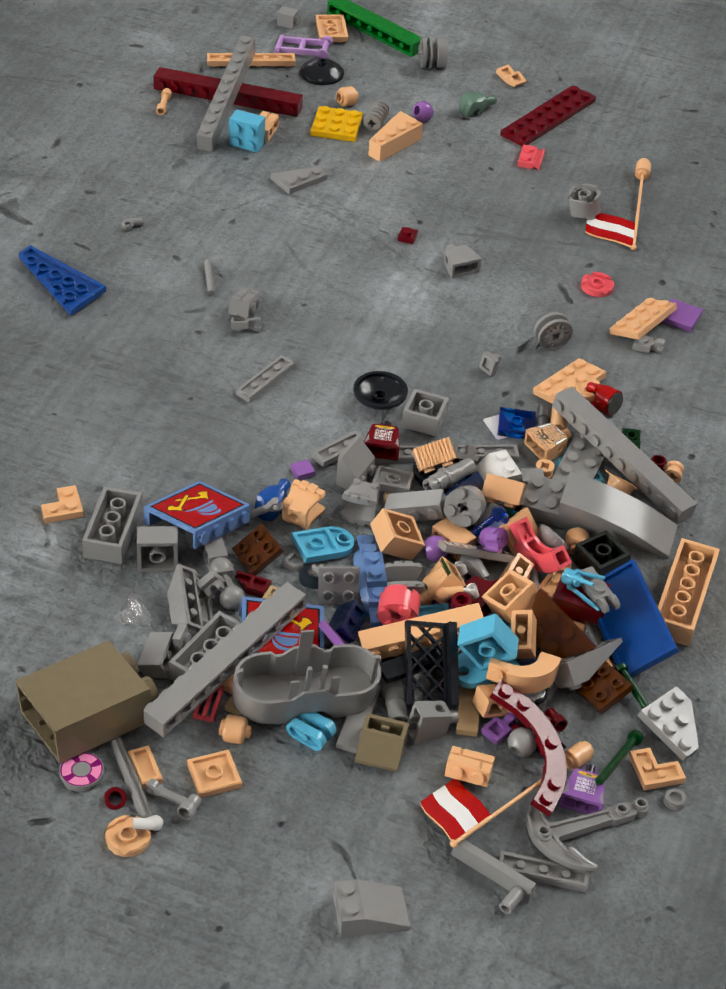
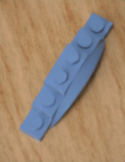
M358 535L356 536L357 551L354 553L353 565L360 567L359 594L364 609L368 612L367 617L370 621V627L374 628L384 625L379 621L377 611L380 593L387 587L383 554L380 552L375 536Z

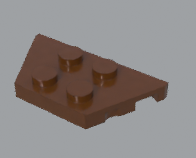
M540 588L531 609L537 619V646L543 652L560 657L561 659L594 650L597 646L550 596Z

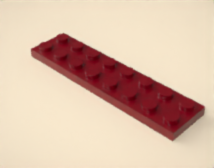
M572 85L503 128L500 136L522 147L523 145H529L594 103L596 96Z

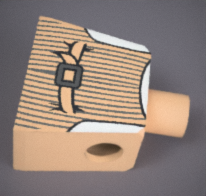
M549 423L526 429L524 444L540 460L548 459L551 461L564 453L567 441L571 438V433L567 428L560 431L554 424Z

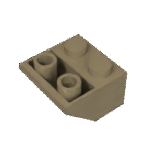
M367 713L361 730L355 762L397 772L408 738L409 723Z

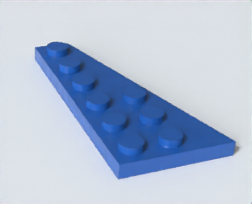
M31 245L19 252V259L71 316L106 292L105 285Z

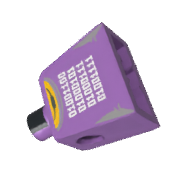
M587 764L583 770L577 768L573 770L562 792L559 807L584 814L602 811L604 783L603 785H596L595 779L599 774H596L597 768L594 765Z

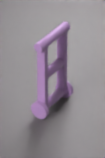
M280 35L274 53H295L298 55L317 56V58H328L327 49L332 46L333 39L330 36H324L322 39ZM283 43L300 44L299 48L282 47ZM305 45L322 46V49H306Z

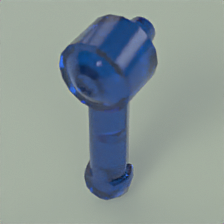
M501 505L494 507L490 516L472 529V533L475 536L480 535L484 528L490 526L495 521L504 524L508 523L507 511Z

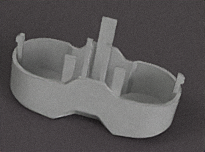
M314 630L301 631L299 646H293L282 654H274L271 651L260 652L242 659L234 672L232 700L237 710L244 717L260 724H285L299 714L323 711L334 718L358 714L367 709L376 698L381 677V666L379 663L382 660L381 656L374 655L369 650L353 644L333 645L331 649L324 650L312 644Z

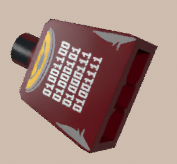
M386 420L382 421L381 424H372L364 440L366 446L375 458L398 461L400 448L398 427L392 426Z

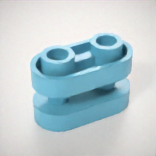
M316 712L301 713L286 726V730L292 738L316 751H320L326 745L327 740L331 739L337 731L333 720L325 718Z

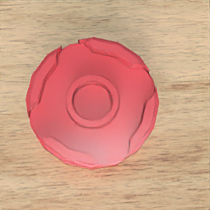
M592 272L591 275L585 274L582 277L581 288L586 294L591 296L606 297L613 292L615 283L611 280L610 276L604 273Z

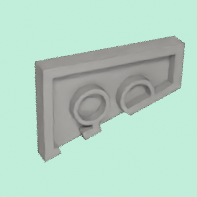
M319 167L271 174V180L288 194L327 180L328 174Z

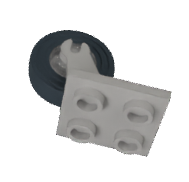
M312 564L300 570V583L316 591L318 604H344L354 599L358 601L359 566Z

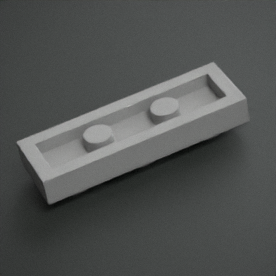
M355 430L313 451L312 458L324 468L338 461L339 455L356 435L363 442L365 438Z

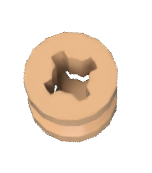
M548 459L537 461L536 468H543L544 476L552 479L554 463Z
M672 460L667 462L664 472L677 484L682 479L684 466L679 461Z

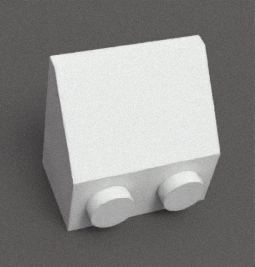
M506 449L489 453L476 465V472H479L484 482L487 473L521 482L522 473Z

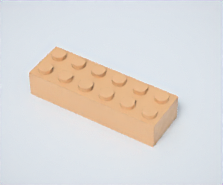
M684 538L680 541L658 608L674 641L690 646L720 549Z

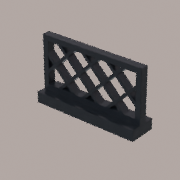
M405 621L406 705H413L416 701H425L426 698L429 701H436L430 695L436 688L442 694V701L446 703L449 710L460 705L457 622ZM411 626L418 627L423 633L418 639L411 634ZM432 628L440 629V638L437 641L429 633ZM424 636L433 644L428 650L419 642ZM415 645L423 653L418 660L411 654V649ZM434 647L441 652V658L438 661L429 653ZM425 656L433 664L428 671L419 663ZM415 666L424 674L418 681L412 675V669ZM435 667L442 675V679L439 682L429 674ZM426 677L434 685L429 692L420 684ZM416 687L424 694L421 700H413L412 691Z

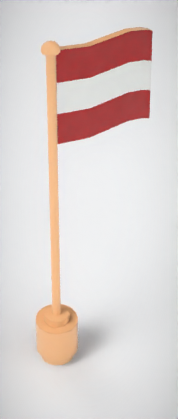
M641 158L636 163L635 177L640 180L635 222L599 213L593 220H587L586 234L630 247L633 251L637 249L636 237L643 180H647L651 174V162L648 159Z
M577 742L564 751L567 768L571 770L579 769L592 759L594 749L589 742ZM457 779L451 780L423 799L420 805L426 815L447 834L451 840L450 846L457 848L458 843L540 786L542 779L492 814Z

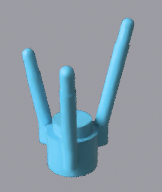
M566 568L561 576V582L567 585L566 589L574 592L596 611H600V608L578 591L575 586L579 587L581 583L594 586L593 582L583 579L582 576L605 580V576L584 572L579 569Z

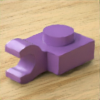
M511 712L502 720L496 716L482 727L481 733L497 746L512 732L511 727L517 724L514 721L517 717Z

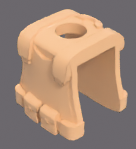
M295 479L291 484L289 495L283 501L282 520L308 530L310 524L325 511V507L318 503L324 498L325 491L313 483L310 484L308 481Z

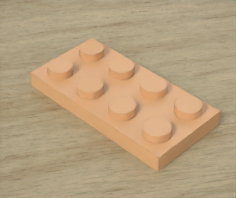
M647 298L610 327V334L639 340L677 310V305L668 300L662 301Z

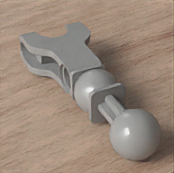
M185 530L188 546L202 554L209 572L211 570L216 572L226 582L224 584L225 590L219 596L221 605L227 610L235 611L239 609L242 596H245V593L240 587L233 584L235 570L231 561L228 560L229 556L225 547L227 541L226 534L194 549L193 534Z

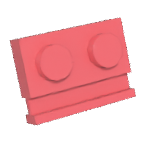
M523 145L517 166L529 169L534 167L540 170L545 149L539 150L538 147L532 145Z

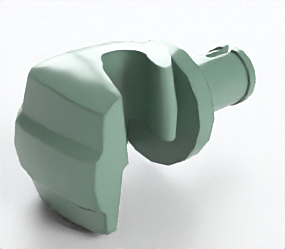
M466 92L460 98V112L466 117L472 116L473 113L479 116L486 110L488 105L496 104L497 97L495 95L485 97L482 93Z

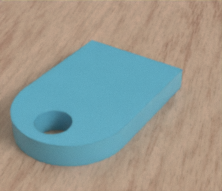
M329 526L291 533V540L305 564L346 557L353 551L354 537L350 532L340 527Z
M464 652L458 655V671L468 673L465 676L459 675V686L476 689L477 685H487L494 682L486 679L488 668L480 670ZM515 659L506 661L507 663L519 666Z

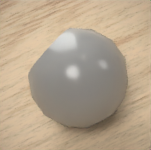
M528 728L514 729L508 738V748L518 757H528L537 748L535 741L537 737Z

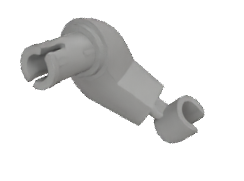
M464 555L460 557L459 561L466 565L468 575H471V577L478 576L485 580L489 578L490 575L479 558Z

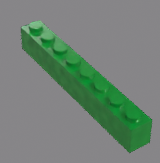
M328 0L327 14L344 15L346 24L410 57L418 54L420 36L349 0Z

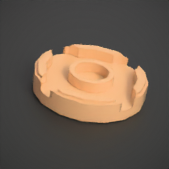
M123 815L109 823L105 833L106 844L109 850L116 855L133 857L141 854L148 848L151 842V830L132 829L133 817Z

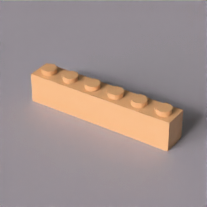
M479 603L408 620L437 623L457 622L458 639L460 626L483 618ZM406 620L358 631L360 646L369 650L374 655L381 656V659L405 654ZM411 626V634L418 639L423 633L418 627ZM432 628L429 631L436 641L440 638L439 628ZM426 636L419 641L424 648L433 645ZM415 645L411 652L419 650V648Z

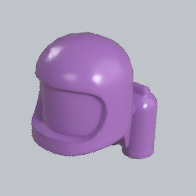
M486 527L480 532L479 542L488 552H501L508 542V533L503 528Z

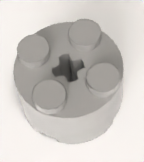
M581 184V187L576 188L575 186L569 191V208L572 217L593 220L601 212V191L598 190L597 186Z
M465 485L456 488L448 494L443 510L450 522L457 526L468 527L481 519L487 509V503L480 489L472 485ZM465 502L467 503V509L463 508V503Z

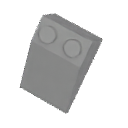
M359 879L334 882L333 902L340 938L410 929L402 887Z

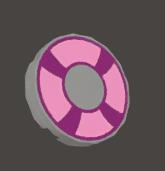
M84 752L61 763L59 769L60 780L70 790L76 792L88 791L91 787H96L101 783L104 778V765L95 754Z

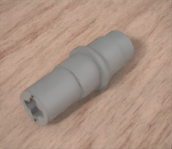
M468 457L456 464L438 469L436 473L423 480L424 490L451 489L454 484L476 472L475 462Z
M381 677V695L385 700L388 718L408 722L405 697L406 686L403 684V679L386 684Z

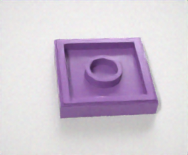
M672 298L670 302L676 303L677 310L662 322L691 332L701 317L703 309Z
M325 620L319 623L320 629L333 645L346 644L341 636Z

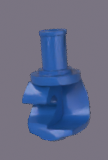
M282 478L277 485L264 488L256 498L255 509L266 505L275 497H278V503L283 502L287 497L286 491L291 487L290 481ZM282 510L269 511L258 517L265 521H274L279 513L282 514Z

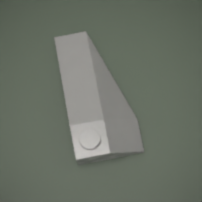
M622 638L603 641L595 644L597 647L594 650L561 659L554 684L560 689L569 687V690L582 687L581 683L588 681L623 642Z

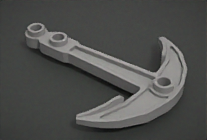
M639 797L632 803H618L617 805L607 807L606 810L549 823L544 813L529 804L526 824L532 842L550 860L576 870L596 871L597 865L582 856L574 847L571 846L567 849L561 841L611 825L617 826L631 822L636 817L644 818L648 815L650 806L645 798Z

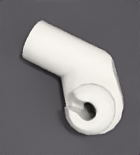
M152 815L147 818L133 817L132 829L159 831L162 828L163 819L158 815Z

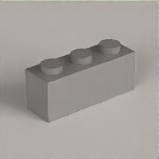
M443 489L387 494L384 509L413 516L415 521L444 519L443 509L446 496Z

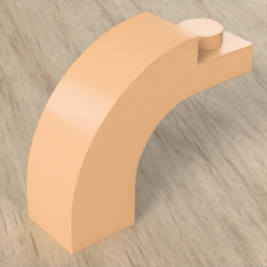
M541 651L537 661L526 666H518L491 658L486 679L497 683L501 679L522 694L540 692L554 682L561 658Z

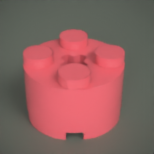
M400 584L385 587V590L381 591L377 611L379 621L387 625L418 617L421 600L419 593L414 589L412 592L407 589V586Z

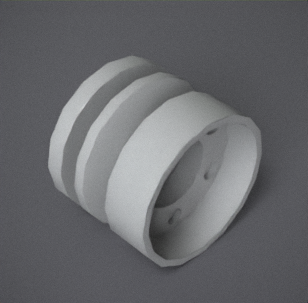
M421 37L418 47V59L421 68H425L426 63L428 68H431L433 62L436 68L447 67V37H436L434 44L431 37H428L427 42L426 37Z

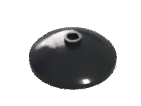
M315 58L301 66L300 75L305 81L312 84L332 85L343 79L344 69L333 60Z
M372 371L357 378L354 383L353 392L356 399L363 405L376 410H388L401 405L406 400L408 388L404 380L393 373Z

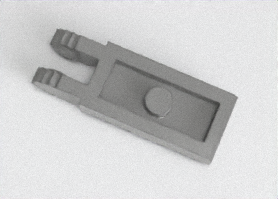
M592 566L581 570L598 574ZM582 576L583 579L594 583V586L583 583L580 586L590 600L600 608L602 613L610 611L608 603L615 610L620 608L619 599L603 580Z

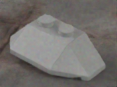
M178 564L167 593L171 623L176 626L178 624H186L188 630L199 632L214 617L211 598L203 590L199 589L197 582L200 579L197 577L196 570Z

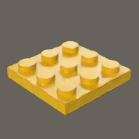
M319 106L310 130V136L356 142L363 119V112Z

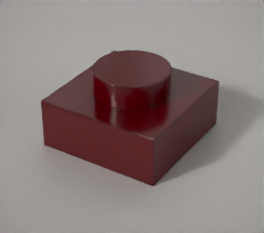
M402 227L398 235V241L414 244L418 236V230Z

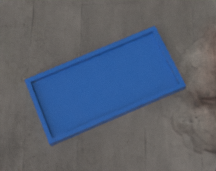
M632 559L605 574V580L603 581L610 584L609 589L619 599L620 608L615 610L609 604L610 611L605 613L604 619H599L598 626L605 641L622 638L623 642L612 653L616 665L626 663L629 667L628 673L633 678L680 652L636 561Z

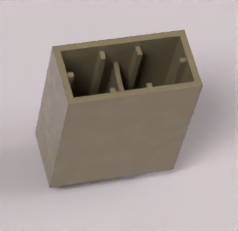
M109 640L15 681L22 715L59 763L65 762L145 725L143 710L148 703L158 698V691L153 680L149 676L141 678L137 674V667L129 652L120 654Z

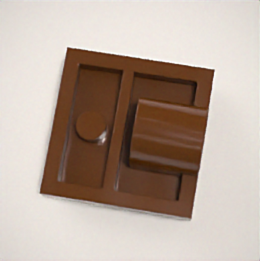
M262 523L232 548L248 572L255 576L284 552Z
M606 661L588 681L581 683L582 687L575 689L601 715L634 690L633 685Z

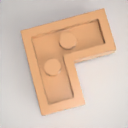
M76 485L57 488L59 502L41 505L45 523L84 517Z
M651 748L630 751L629 759L644 791L685 783L686 777L678 761L657 764Z

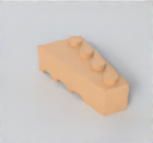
M400 111L369 140L368 155L380 162L421 140L423 123Z

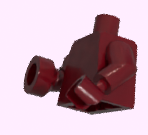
M473 576L465 583L464 588L470 583L476 584L479 597L472 599L468 593L457 592L450 601L451 608L454 609L479 603L483 617H485L491 610L482 596L498 580H485L478 576Z

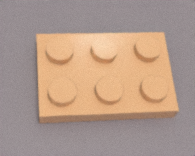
M316 15L315 21L319 39H322L324 36H330L333 42H348L344 15Z

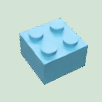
M236 109L229 118V145L258 153L265 143V116Z
M495 613L461 625L457 645L480 670L488 668L491 658L504 662L517 658L519 638Z

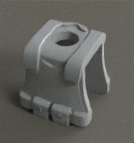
M354 478L349 489L344 491L342 499L349 501V503L341 510L340 518L348 520L349 523L355 524L356 522L357 525L365 526L367 524L371 526L370 523L375 518V510L378 505L380 484Z
M394 561L393 564H385V572L388 579L387 586L395 584L405 585L408 590L413 592L414 589L419 595L424 591V582L417 581L422 572L421 563Z

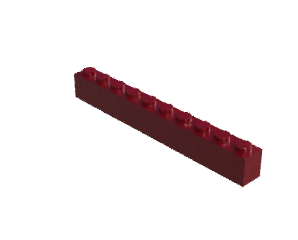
M159 67L153 76L154 89L163 91V89L168 88L172 93L208 100L213 99L221 81L219 78ZM242 83L233 105L298 117L303 106V95Z

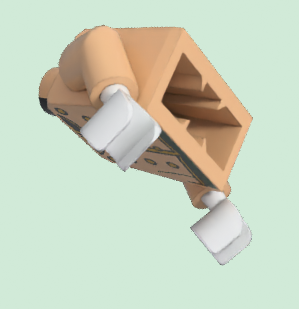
M442 556L422 582H424L426 591L420 597L425 605H429L434 599L440 604H444L457 592L468 593L472 599L478 598L479 592L477 585L474 583H470L464 588L466 584L461 575L467 574L468 570L462 561H457L453 565Z

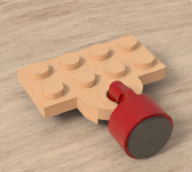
M580 358L533 388L534 395L553 404L556 393L573 386L598 411L608 416L616 414L623 403L621 391L609 385L604 386L600 384V381L606 378V371Z

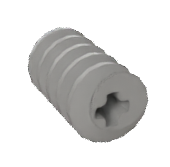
M376 100L372 103L363 121L368 130L378 131L381 128L390 109L386 102Z

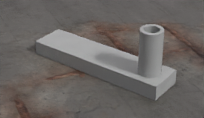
M465 839L458 843L457 848H453L452 856L510 891L499 904L501 911L505 914H511L522 899L529 903L533 898L536 887L535 882Z

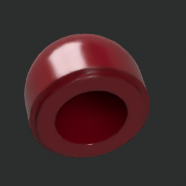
M119 787L109 788L103 797L105 805L113 810L122 808L127 799L126 793ZM113 793L119 794L121 802L118 805H112L109 802V795Z

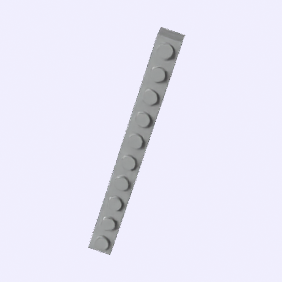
M240 36L197 133L198 149L213 152L256 53L255 38Z
M573 386L556 393L552 407L594 447L601 451L619 471L674 523L678 524L692 517L698 503Z
M288 582L282 587H278L270 598L263 600L254 612H250L242 623L237 624L232 629V632L226 637H222L213 649L206 651L204 656L198 662L193 663L185 674L178 676L168 689H164L157 699L146 705L143 710L144 724L164 738L234 674L237 665L242 659L257 653L306 608V594Z

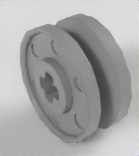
M551 312L542 316L534 326V334L544 349L556 350L565 346L573 336V328L563 313Z

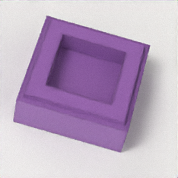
M308 459L291 463V470L297 480L315 476V470Z

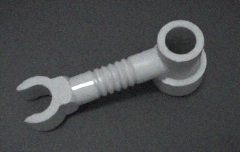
M275 497L266 505L251 510L250 506V519L269 511L282 510L283 502L278 503V497ZM250 522L247 523V524H245V525H243V526H241V527H247V526H249V525H250Z
M150 779L146 784L149 786L146 790V793L149 795L162 796L180 804L177 808V813L184 820H191L202 803L198 795L191 794L189 798H186L164 788L155 779Z

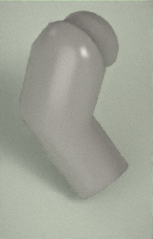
M142 217L126 218L121 223V228L124 231H129L134 226H142Z

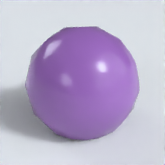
M420 101L413 107V116L419 122H427L432 118L434 113L433 107L427 101Z
M433 535L424 541L425 557L431 562H438L442 556L446 558L449 554L438 547L439 539L445 540L439 535Z

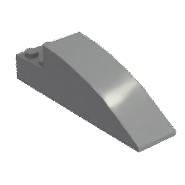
M571 471L567 483L531 473L520 504V510L528 507L533 519L537 522L566 530L580 527L585 529L590 537L607 530L622 546L669 558L678 526L644 502L607 484Z

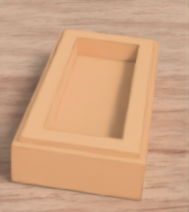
M149 745L128 751L143 789L149 787L146 784L150 779H155L160 784L163 783L162 775Z

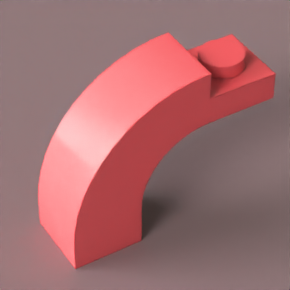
M527 517L509 525L517 541L513 545L517 553L519 552L534 563L533 568L537 571L552 573L572 563L564 545L549 548L539 541Z

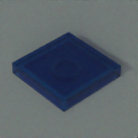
M500 407L497 436L525 439L526 429L535 427L536 412Z

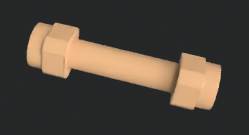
M168 88L163 89L161 93L162 99L156 109L158 115L166 113V104L172 94Z

